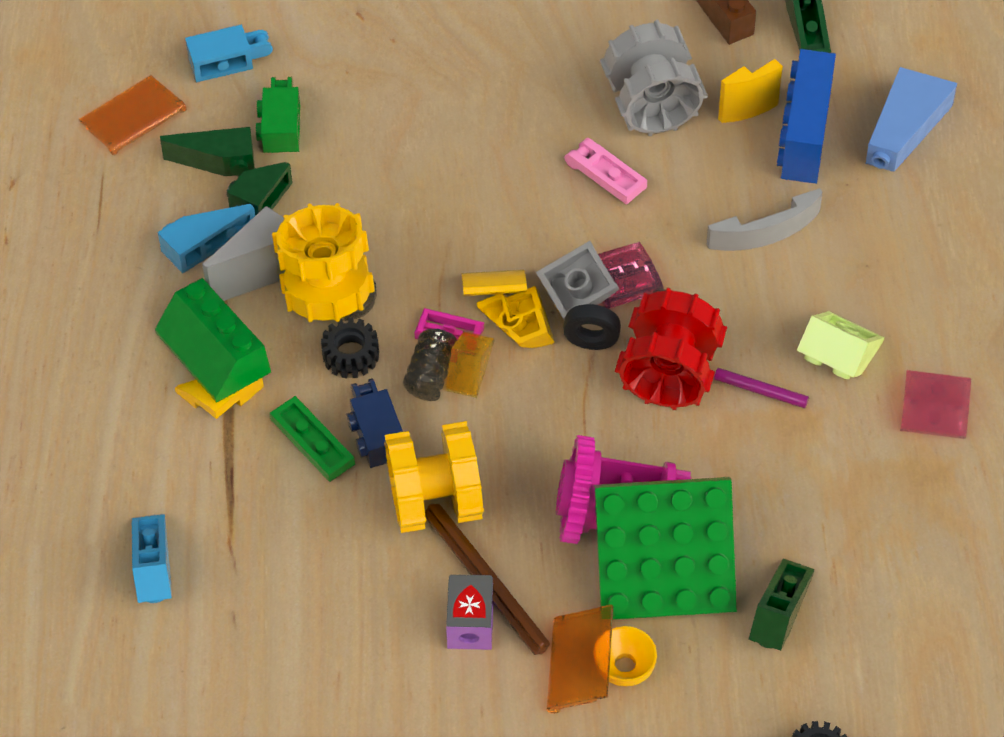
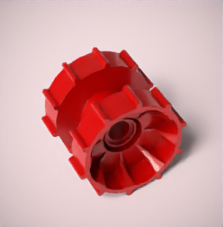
M667 287L665 291H658L652 294L643 293L639 307H634L628 327L633 329L636 339L630 337L626 351L620 352L615 372L620 374L621 381L624 384L623 389L629 390L637 397L645 400V404L653 403L659 406L671 407L672 410H676L677 407H686L693 404L699 406L704 392L709 393L715 371L710 370L708 361L713 360L717 347H722L727 326H724L719 315L720 309L713 308L709 303L700 299L697 293L691 295L684 292L671 291Z

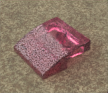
M640 242L598 254L619 287L617 292L601 302L604 307L609 309L642 299L643 293L652 294L664 291L659 274Z
M907 370L900 431L965 439L969 414L971 378Z

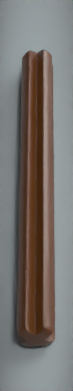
M438 503L430 504L425 510V517L470 575H491L493 577V604L534 655L543 654L550 646L548 639L443 507Z

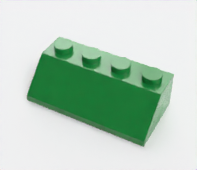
M203 278L174 293L155 327V332L216 403L272 373L263 343Z

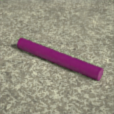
M717 368L714 380L798 407L806 408L809 401V396L728 370Z

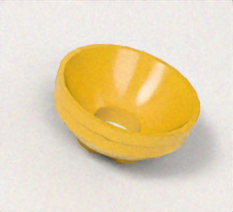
M629 626L616 627L608 630L598 639L594 652L595 664L602 677L610 683L618 686H634L642 683L652 674L657 660L656 646L650 636L640 629ZM621 658H629L635 663V668L629 672H621L616 668L615 663Z

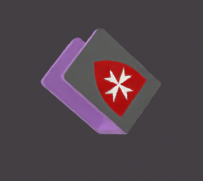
M491 575L449 576L446 621L448 649L492 650L494 604L492 602L493 577Z

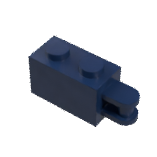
M373 378L368 379V383L362 385L351 384L354 398L350 399L351 412L346 413L351 432L357 431L359 438L356 439V445L361 458L366 456L370 468L387 464L384 435L403 432L387 389L378 391Z

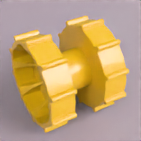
M309 203L306 208L298 210L291 215H284V221L280 224L277 232L272 233L274 250L278 254L280 270H285L284 273L279 274L282 294H285L287 311L296 312L300 316L307 318L308 322L313 320H335L339 322L342 317L350 315L357 310H364L363 304L367 301L369 294L375 292L372 272L368 271L367 257L363 255L364 252L369 251L367 233L362 230L360 213L353 214L349 210L340 207L339 203L312 206Z
M467 421L442 425L443 454L416 458L409 431L384 435L392 498L401 533L426 529L424 501L451 496L458 523L483 519L482 487L477 457Z

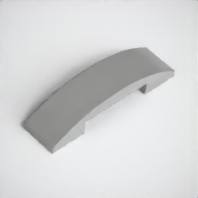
M819 188L792 197L791 209L743 225L740 224L736 216L708 225L706 245L709 249L735 251L763 247L781 241L803 229L818 215L823 192Z

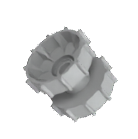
M659 20L636 27L630 25L629 30L620 34L615 40L608 41L609 47L606 50L605 57L600 59L613 92L620 91V96L616 97L615 100L621 116L624 117L629 131L635 129L639 132L648 133V136L672 129L676 131L678 130L677 127L687 122L693 116L699 115L698 110L702 105L703 99L708 97L695 65L691 64L689 66L686 64L687 60H691L692 57L678 26L671 27L660 23Z

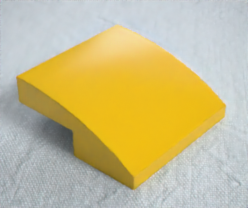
M773 59L753 73L743 66L721 80L718 120L721 123L741 121L760 115L778 106L783 66L776 59Z
M524 269L461 273L463 296L524 293L527 291Z

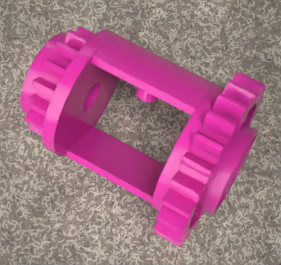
M577 435L570 460L565 459L563 462L557 493L556 515L561 516L560 542L578 544L582 533L587 534L590 529H596L594 485L691 479V472L676 469L675 463L665 462L663 467L604 458L601 457V451L595 450L594 437Z

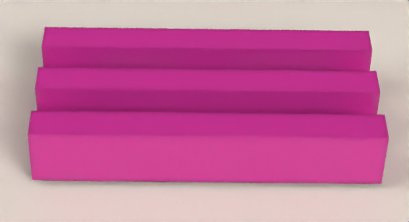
M424 308L414 332L415 339L475 353L477 343L479 344L480 335L484 331V322ZM427 320H428V321H432V322H436V323H440V324H444V325L441 326V325L429 323V322H427ZM455 327L473 331V333L455 329Z

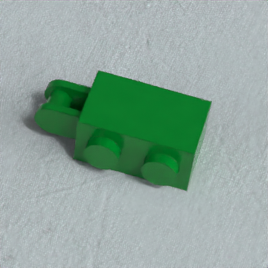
M271 77V88H263L262 100H257V117L261 118V123H256V140L262 141L263 153L299 152L301 105L299 88L293 87L292 77H287V80H276V77Z

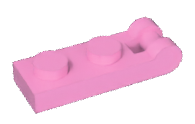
M590 138L584 139L579 144L577 150H571L564 157L570 168L580 170L626 205L647 188V179Z

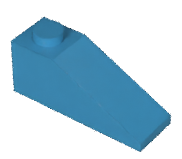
M251 204L183 216L175 222L167 224L161 231L157 232L161 252L183 274L213 255L255 217L254 207Z
M165 514L132 518V570L138 603H158L164 599L172 598Z

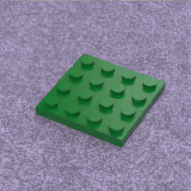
M730 477L594 485L602 620L737 612L732 479Z

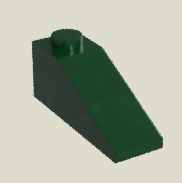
M785 0L799 50L805 49L831 53L822 0Z
M250 127L160 136L164 160L225 177L240 176L243 171L255 169Z
M782 559L757 605L748 640L757 642L765 648L782 650L791 632L815 569Z

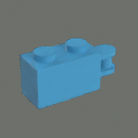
M241 24L186 37L188 58L196 83L253 69L252 59L268 56L273 51L271 43L267 42L269 39L268 33L265 30L245 33Z

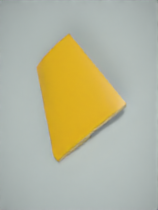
M536 286L528 288L524 293H516L509 297H506L504 294H497L477 302L479 310L520 347L537 348L555 343L540 293Z
M261 378L217 403L196 379L179 384L175 387V392L194 408L201 406L217 419L235 403L239 406L245 404L264 386L263 379Z

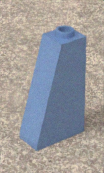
M900 67L868 144L865 164L895 172L951 109L954 103L957 83Z

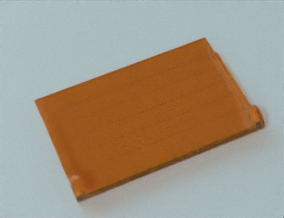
M150 75L83 116L79 121L89 132L108 147L112 155H116L123 147L179 112L186 111L187 108L182 100Z
M612 604L553 618L547 712L555 714L559 713L562 708L596 702L597 699L608 697L613 622Z

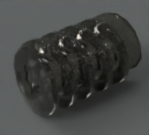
M427 329L420 333L418 343L411 357V363L408 365L407 373L403 379L406 390L416 398L425 401H436L440 398V390L443 389L444 380L448 375L447 370L451 367V359L454 358L455 349L458 347L457 338L452 333L441 329Z

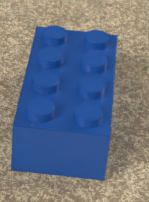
M800 49L799 60L792 61L790 78L795 79V81L790 80L786 101H792V103H786L783 124H788V126L783 125L779 141V147H785V149L779 148L777 166L782 167L781 179L817 184L833 81L835 53Z

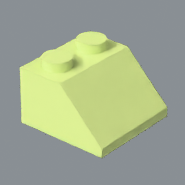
M827 311L811 316L797 351L805 354L804 359L819 366L824 363L833 368L832 372L835 375L844 379H850V377L854 378L862 375L885 337Z

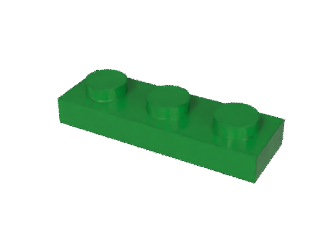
M296 396L270 412L271 421L329 482L355 465V457Z

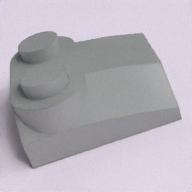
M591 241L536 272L563 319H565L567 312L571 308L584 304L598 305L619 290L618 285L606 269Z

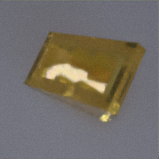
M463 331L451 349L446 391L477 398L494 344V338Z

